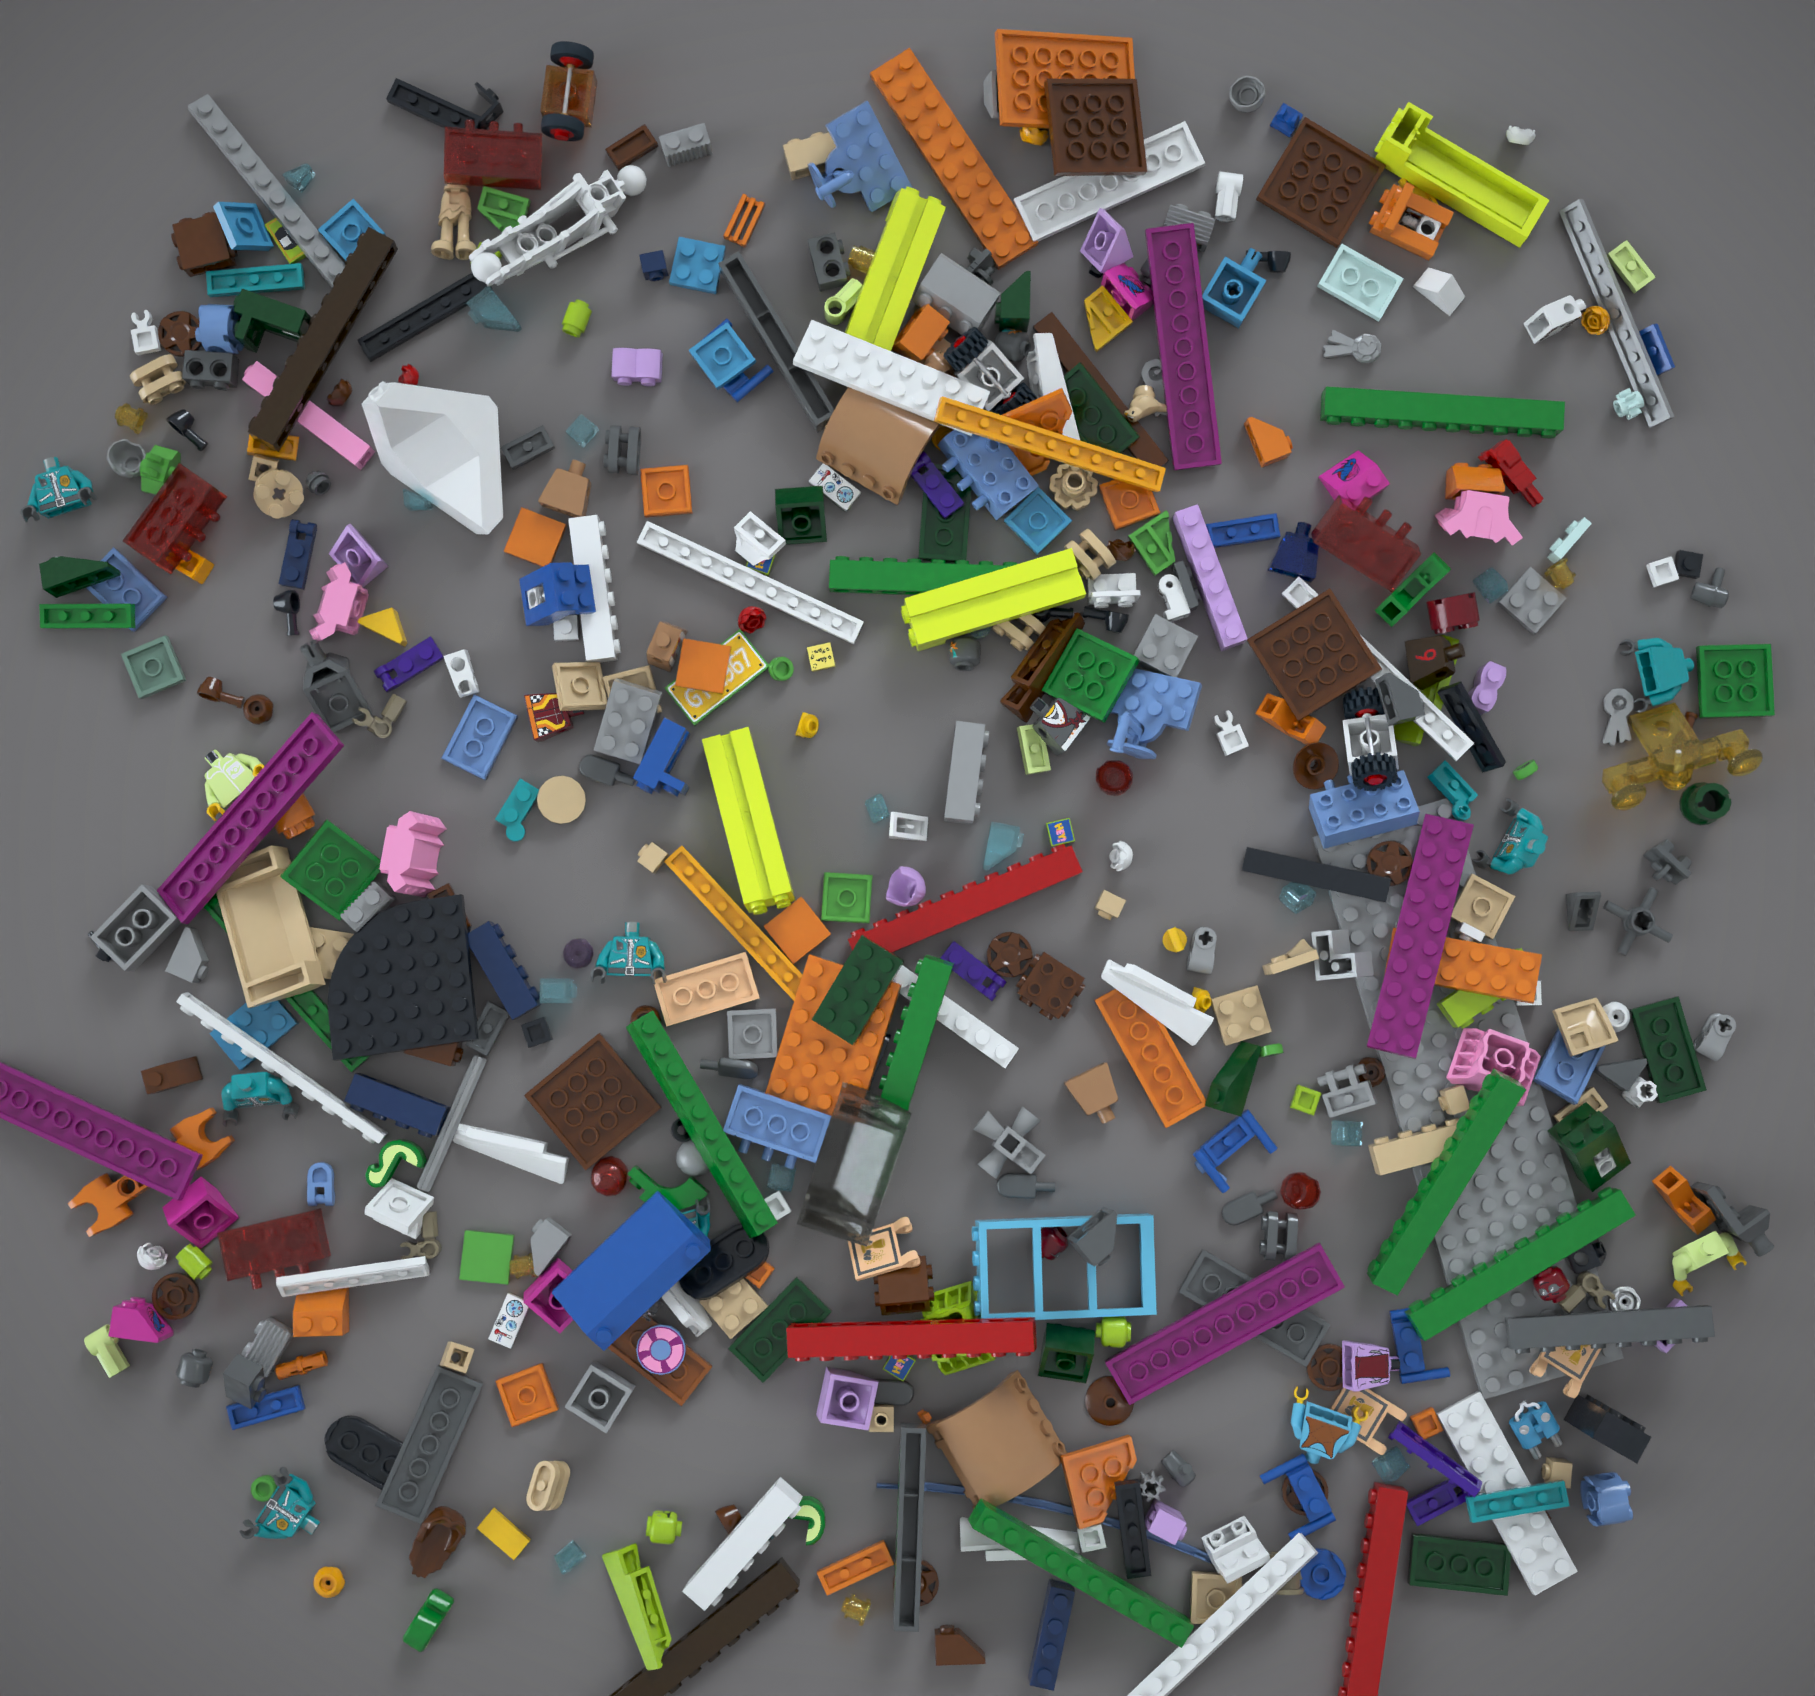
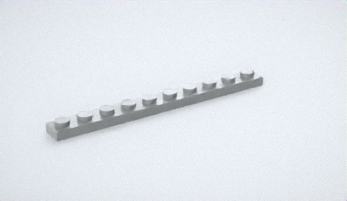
M207 94L189 104V112L300 247L330 287L333 288V281L338 273H342L345 263L212 98Z
M1578 199L1559 210V213L1597 304L1604 308L1610 316L1608 330L1633 390L1638 391L1643 397L1644 407L1641 409L1649 428H1652L1673 418L1674 414L1583 199Z

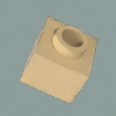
M255 454L248 480H257L263 473L260 470V466L263 464L267 465L269 470L277 469L279 460Z
M651 842L650 845L645 844L639 851L638 856L640 858L638 862L656 874L664 861L669 857V854Z
M1103 890L1094 909L1099 911L1097 915L1107 920H1111L1112 917L1116 919L1119 917L1126 900Z
M1455 1085L1439 1090L1441 1097H1438L1441 1109L1446 1111L1447 1114L1454 1115L1469 1109V1101L1463 1085Z
M448 1342L439 1366L460 1373H466L474 1349L454 1342ZM453 1353L459 1355L457 1362H453L451 1359Z
M874 1404L869 1432H894V1405ZM880 1415L886 1418L885 1423H878L877 1417Z
M1546 1457V1464L1542 1465L1541 1471L1544 1482L1563 1480L1565 1481L1566 1488L1571 1489L1572 1463L1563 1458Z

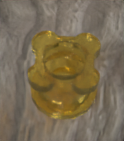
M125 403L117 408L115 419H117L119 426H128L131 430H134V433L139 434L148 413L144 412L142 408L136 410L131 408L130 404Z
M1566 557L1549 566L1544 573L1545 576H1551L1555 582V588L1561 587L1564 589L1574 583L1573 578L1576 574L1575 572L1572 573L1566 565L1568 561Z
M532 1253L521 1257L514 1255V1260H510L511 1275L516 1276V1279L528 1275L537 1277L534 1273Z
M854 1594L850 1598L846 1597L841 1608V1612H844V1618L850 1617L859 1622V1626H863L871 1606V1600L867 1598L866 1602L855 1598Z

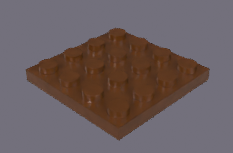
M1046 79L1044 87L1054 176L1145 175L1147 173L1137 79Z
M1304 117L1256 200L1337 248L1386 165L1307 117Z
M1330 588L1247 639L1248 644L1298 722L1382 671L1381 666Z
M601 1033L592 1038L524 1095L585 1171L662 1108Z

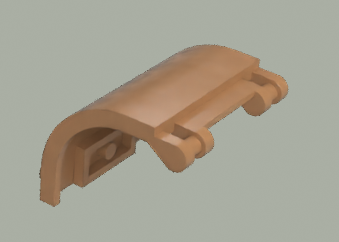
M848 387L828 421L820 441L816 459L884 497L886 500L898 505L903 498L907 482L917 460L929 440L939 427L943 425Z
M1018 1370L1010 1373L998 1386L971 1405L944 1419L935 1420L926 1426L927 1432L932 1434L936 1440L934 1442L936 1447L942 1449L965 1488L963 1492L974 1504L972 1506L973 1509L980 1498L994 1506H999L1015 1498L1055 1470L1061 1463L1060 1456L1067 1454L1064 1444L1059 1440L1051 1422L1046 1418L1039 1402L1034 1398L1027 1386L1026 1380Z

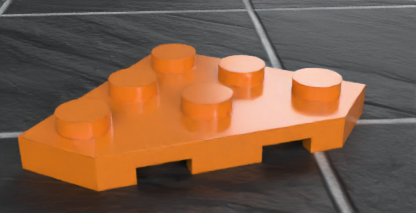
M1060 388L1004 413L1002 416L1062 435V430L1072 414V409L1063 389ZM1008 445L1031 476L1047 469L1050 458Z
M1130 1435L1060 1456L1078 1529L1102 1523L1108 1513L1106 1512L1113 1499H1116L1114 1482L1124 1481L1130 1468L1133 1469L1137 1461Z

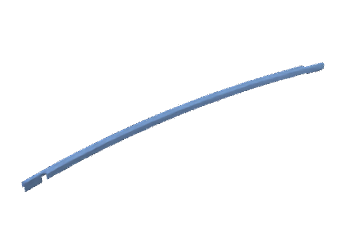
M924 1482V1491L965 1495L963 1492L965 1488L963 1486ZM877 1483V1488L898 1489V1484ZM1022 1495L1007 1501L1074 1516L1071 1506ZM1106 1516L1101 1523L1120 1529L1118 1519ZM1146 1529L1147 1539L1172 1547L1212 1564L1207 1552L1181 1541H1177L1176 1545H1173Z

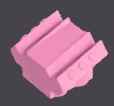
M1471 490L1463 491L1461 496L1455 498L1454 509L1444 508L1434 515L1438 520V524L1450 536L1459 530L1466 538L1470 536L1492 539L1495 543L1505 538L1511 545H1514L1523 538L1509 520L1508 507L1510 499L1508 496Z
M345 562L333 566L326 572L331 583L321 587L323 590L317 613L313 615L318 626L309 630L314 640L321 641L334 634L335 631L351 635L358 633L360 624L357 622L359 618L363 617L369 594L367 589L362 588V585L350 582L351 572Z
M409 811L398 819L397 826L389 825L387 827L379 869L381 873L388 874L387 882L394 892L426 897L427 894L435 890L429 880L439 874L436 870L440 848L444 844L438 835L446 830V827L439 818Z
M1463 1028L1446 1078L1451 1084L1463 1085L1467 1090L1479 1092L1484 1078L1493 1069H1496L1519 1081L1526 1089L1516 1105L1524 1106L1541 1056L1536 1050L1529 1048L1530 1043L1495 1030L1488 1029L1485 1032L1477 1028Z

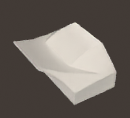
M749 512L734 527L737 537L735 551L753 566L763 560L771 559L786 545L784 538L752 512Z

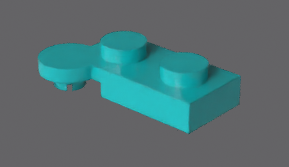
M1444 760L1427 778L1453 804L1452 815L1458 821H1465L1471 815L1468 804L1478 794Z
M519 779L495 820L507 826V838L514 842L520 841L525 837L526 830L521 823L535 804L539 789L522 779Z

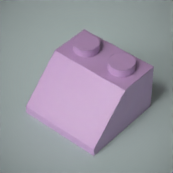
M826 1367L816 1416L821 1423L869 1430L879 1382L852 1371Z

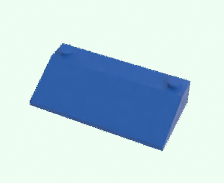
M657 1191L552 1290V1294L582 1331L605 1351L711 1251L710 1239Z

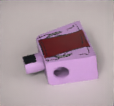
M1342 1340L1343 1388L1355 1392L1385 1385L1390 1381V1371H1398L1400 1369L1399 1358L1397 1356H1389L1388 1348L1374 1344Z

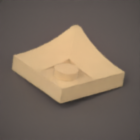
M1302 939L1286 954L1272 958V962L1262 967L1265 975H1270L1317 960L1319 956L1317 950L1310 947L1305 939Z
M1597 998L1552 1011L1570 1057L1618 1042L1612 1024Z

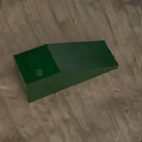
M60 556L52 557L48 561L39 564L43 590L55 598L121 575L120 570L104 561Z
M1244 1041L1240 1042L1211 1082L1205 1106L1242 1116L1261 1046Z

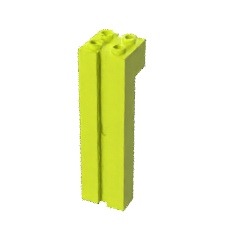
M1410 102L1407 103L1404 110L1399 108L1374 149L1377 152L1375 159L1386 165L1385 169L1400 178H1405L1408 180L1407 182L1520 248L1531 233L1549 199L1428 129L1427 126L1433 118L1429 113Z
M908 186L905 189L901 188L895 193L885 219L887 221L845 330L846 334L888 351L892 350L946 209L945 206L941 205V200L932 196L924 199L919 196L918 190Z
M1072 548L904 598L901 614L904 623H909L911 629H908L911 646H916L919 652L945 644L947 639L1083 599L1086 596V592L1077 569L1078 566Z
M749 727L730 731V734L722 736L719 734L702 739L746 909L749 913L759 915L766 913L770 906L776 905L778 909L790 906L791 902L796 900L789 873L786 869Z

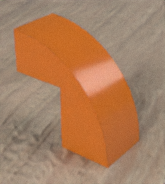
M1269 693L1266 694L1255 713L1271 726L1306 745L1318 742L1326 729L1324 724L1311 716H1307L1298 722L1285 699Z
M1669 1166L1652 1180L1654 1186L1670 1208L1697 1235L1716 1220L1712 1210L1694 1195L1687 1179L1673 1167Z

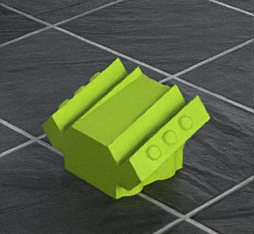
M968 1281L934 1292L935 1301L930 1302L931 1311L922 1312L923 1318L920 1320L978 1319V1316L974 1315V1301H977V1291L973 1289V1282ZM981 1353L980 1357L975 1358L966 1357V1354H957V1357L942 1358V1354H932L931 1358L932 1361H937L938 1367L944 1375H949L994 1361L996 1357H992L991 1353Z

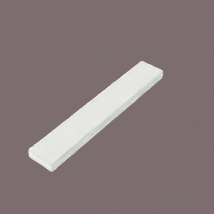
M423 1256L276 1277V1286L281 1296L286 1297L425 1277L430 1275V1269L426 1257Z

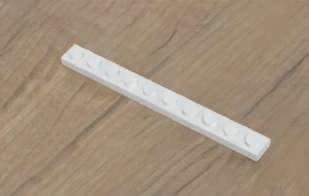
M649 521L646 522L637 540V544L849 643H855L864 624V621Z
M1298 577L1282 593V596L1297 609L1317 597L1318 594L1303 579ZM1363 638L1382 668V671L1369 679L1376 685L1375 680L1386 673H1392L1416 689L1424 702L1425 715L1414 720V722L1457 761L1474 742Z
M189 992L182 993L176 1001L181 1005L180 1009L190 1016L196 1015L201 1019L200 1023L210 1030L216 1029L222 1034L221 1038L232 1045L234 1043L242 1048L241 1052L251 1059L256 1057L263 1062L261 1066L271 1073L276 1071L283 1076L281 1080L291 1087L296 1085L303 1090L302 1095L311 1101L316 1099L323 1104L322 1109L331 1115L336 1113L343 1118L342 1123L351 1129L356 1127L363 1132L362 1137L367 1141L379 1144L388 1134L380 1126L357 1110L350 1108V1105Z
M1298 1533L1189 1636L1182 1648L1178 1647L1127 1696H1168L1318 1554L1304 1535Z

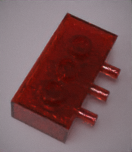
M471 119L465 121V128L445 127V184L541 190L542 133L523 132V124L514 123L513 131H499V123L496 121L489 123V130L475 129V121Z
M179 463L126 535L123 542L161 569L172 574L182 559L186 562L191 560L192 554L188 550L196 540L203 542L206 539V534L202 531L211 520L216 523L220 520L217 510L227 496Z
M1339 494L1311 532L1313 542L1382 587L1393 592L1421 555L1419 546L1406 538L1412 526L1404 522L1399 530L1395 531L1386 525L1392 516L1389 510L1384 509L1377 519L1366 512L1373 502L1370 498L1365 496L1357 506Z
M321 1208L227 1229L217 1233L227 1281L250 1276L253 1290L262 1288L261 1273L274 1271L275 1278L285 1276L284 1268L298 1265L300 1274L310 1273L308 1262L331 1256Z

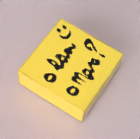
M830 642L807 647L812 672L835 667Z

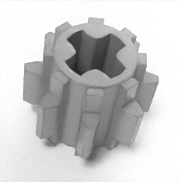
M1152 1469L1146 1475L1141 1471L1142 1478L1139 1480L1141 1496L1145 1495L1146 1502L1148 1503L1154 1497L1159 1501L1158 1494L1166 1491L1165 1487L1160 1485L1164 1480L1162 1475L1155 1477L1154 1470ZM1150 1481V1483L1153 1484V1490L1147 1488V1482Z

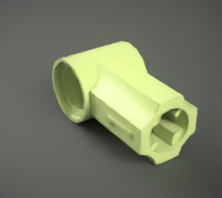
M852 278L835 296L827 299L824 306V315L828 323L832 325L842 323L845 316L854 308L862 288V284L858 280ZM833 307H837L841 310V312L838 314H832L829 310Z
M106 1324L86 1336L84 1342L88 1351L92 1355L97 1356L110 1378L129 1367L130 1364L117 1344L119 1339L108 1337L110 1325Z

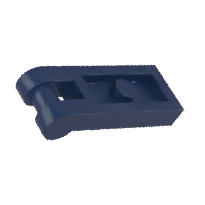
M295 519L290 521L289 536L279 579L281 586L305 589L317 533L316 523L308 522L303 524L300 520ZM299 533L306 534L305 540L298 539Z

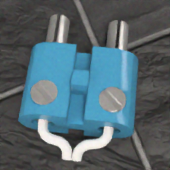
M1523 1401L1519 1404L1520 1409L1509 1420V1424L1523 1449H1529L1533 1458L1539 1459L1542 1455L1536 1445L1542 1443L1540 1439L1544 1437L1546 1439L1551 1438L1555 1447L1562 1445L1558 1435L1560 1427L1546 1402L1541 1401L1527 1404ZM1524 1406L1529 1407L1526 1413H1523Z

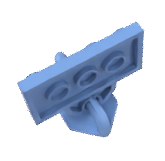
M868 101L861 103L825 125L836 145V148L829 153L825 161V173L821 175L814 163L810 162L807 164L816 186L815 190L821 201L825 199L831 208L836 207V202L831 193L837 190L842 193L851 194L860 191L870 212H873L892 201L895 193L901 188L905 189L906 186L912 188Z
M1135 669L1111 711L1112 714L1118 715V727L1114 740H1108L1107 745L1111 747L1110 751L1125 753L1138 759H1156L1157 755L1155 752L1146 748L1147 743L1156 740L1166 726L1189 731L1202 684Z

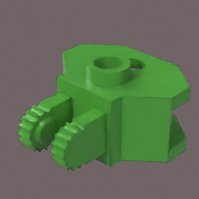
M154 445L140 463L141 491L148 494H156L167 499L175 487L181 465V453Z

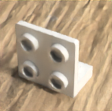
M1136 573L1101 574L1093 581L1090 578L1087 579L1088 605H1094V608H1108L1109 604H1118V607L1122 608L1132 607V603H1136L1141 595L1140 590H1136Z

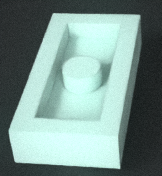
M1585 517L1578 522L1574 520L1565 529V532L1568 534L1562 540L1558 538L1549 549L1552 552L1547 558L1553 563L1559 561L1592 523Z

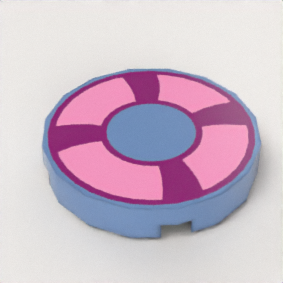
M659 1324L643 1332L638 1340L636 1352L643 1368L650 1373L663 1375L671 1373L679 1367L685 1357L686 1345L683 1336L677 1329L670 1325Z

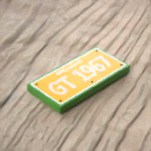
M740 629L721 643V645L731 646L723 694L676 687V679L665 687V690L694 726L760 676L769 667Z

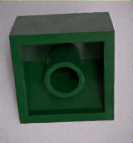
M1025 271L1001 294L1000 302H996L994 323L999 324V332L1005 328H1013L1023 332L1028 331L1031 271Z
M823 486L775 489L778 534L785 539L786 545L827 542Z
M1047 1323L1043 1336L1038 1376L1086 1384L1094 1356L1095 1330Z

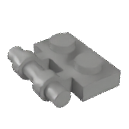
M1354 1064L1348 1065L1344 1070L1337 1072L1332 1070L1326 1072L1324 1076L1317 1078L1320 1087L1328 1085L1330 1088V1092L1322 1094L1330 1118L1378 1103L1370 1080L1362 1082L1359 1080L1358 1075L1367 1073L1364 1064L1357 1066ZM1349 1078L1351 1085L1339 1088L1338 1081Z

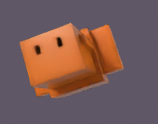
M923 1409L917 1412L922 1423L927 1425L931 1422L932 1417L929 1412Z

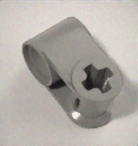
M1200 927L1194 931L1187 959V971L1211 975L1217 936L1211 928ZM1204 931H1207L1206 935L1210 936V941H1205V944L1202 945L1203 942L1199 940V935H1203Z
M1711 1014L1694 1041L1695 1051L1714 1061H1718L1723 1056L1727 1044L1736 1029L1734 1018L1726 1014ZM1719 1021H1721V1024H1723L1722 1029L1721 1026L1718 1025Z

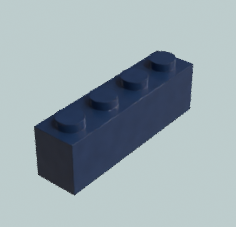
M488 921L468 933L469 946L511 1019L516 1020L540 1006L539 999H541V996L536 987H531L526 980L529 978V975L523 965L518 966L514 958L517 957V954L510 944L506 945L502 937L505 934L500 925Z
M362 1073L354 1074L344 1100L350 1103V1108L360 1112H364V1109L373 1112L372 1116L384 1121L390 1118L396 1121L395 1125L404 1129H409L410 1126L419 1129L418 1134L432 1138V1135H439L450 1110V1107Z
M1049 1579L1028 1674L1030 1686L1054 1691L1075 1596L1074 1586L1069 1583Z

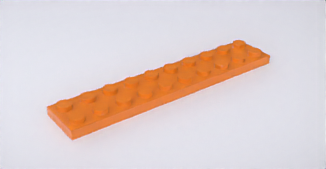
M908 48L870 72V77L983 248L988 249L992 253L991 257L997 269H1001L1037 246L1038 241L1033 243L1020 213L912 50Z

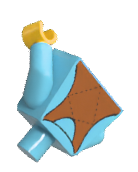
M1297 1386L1294 1389V1395L1297 1399L1296 1403H1293L1291 1425L1295 1437L1300 1440L1299 1447L1307 1451L1305 1455L1307 1461L1312 1464H1318L1321 1456L1327 1459H1334L1337 1453H1342L1352 1447L1361 1429L1360 1422L1368 1418V1411L1364 1410L1363 1416L1358 1418L1356 1413L1359 1406L1352 1408V1417L1308 1401L1304 1405V1400L1308 1398L1309 1391L1306 1388V1395L1300 1398L1296 1394Z

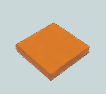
M688 465L640 469L645 518L693 513Z
M1116 479L1098 486L1115 531L1160 515V510L1151 490Z
M521 507L504 552L543 567L553 562L567 525Z
M683 638L675 686L723 694L731 646Z
M802 897L798 898L763 926L793 964L831 935Z
M543 1362L495 1381L511 1427L559 1410Z

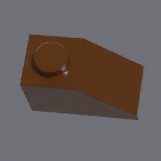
M197 1056L141 1071L147 1095L203 1080Z
M941 1625L939 1629H935L936 1666L986 1664L985 1652L960 1628H954V1625Z

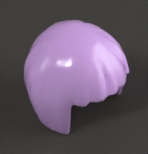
M900 866L890 878L886 893L887 901L903 907L916 905L926 894L923 877L913 868Z

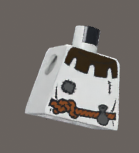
M1569 295L1543 306L1523 324L1533 343L1536 344L1571 326L1586 311V305L1582 299L1575 301Z

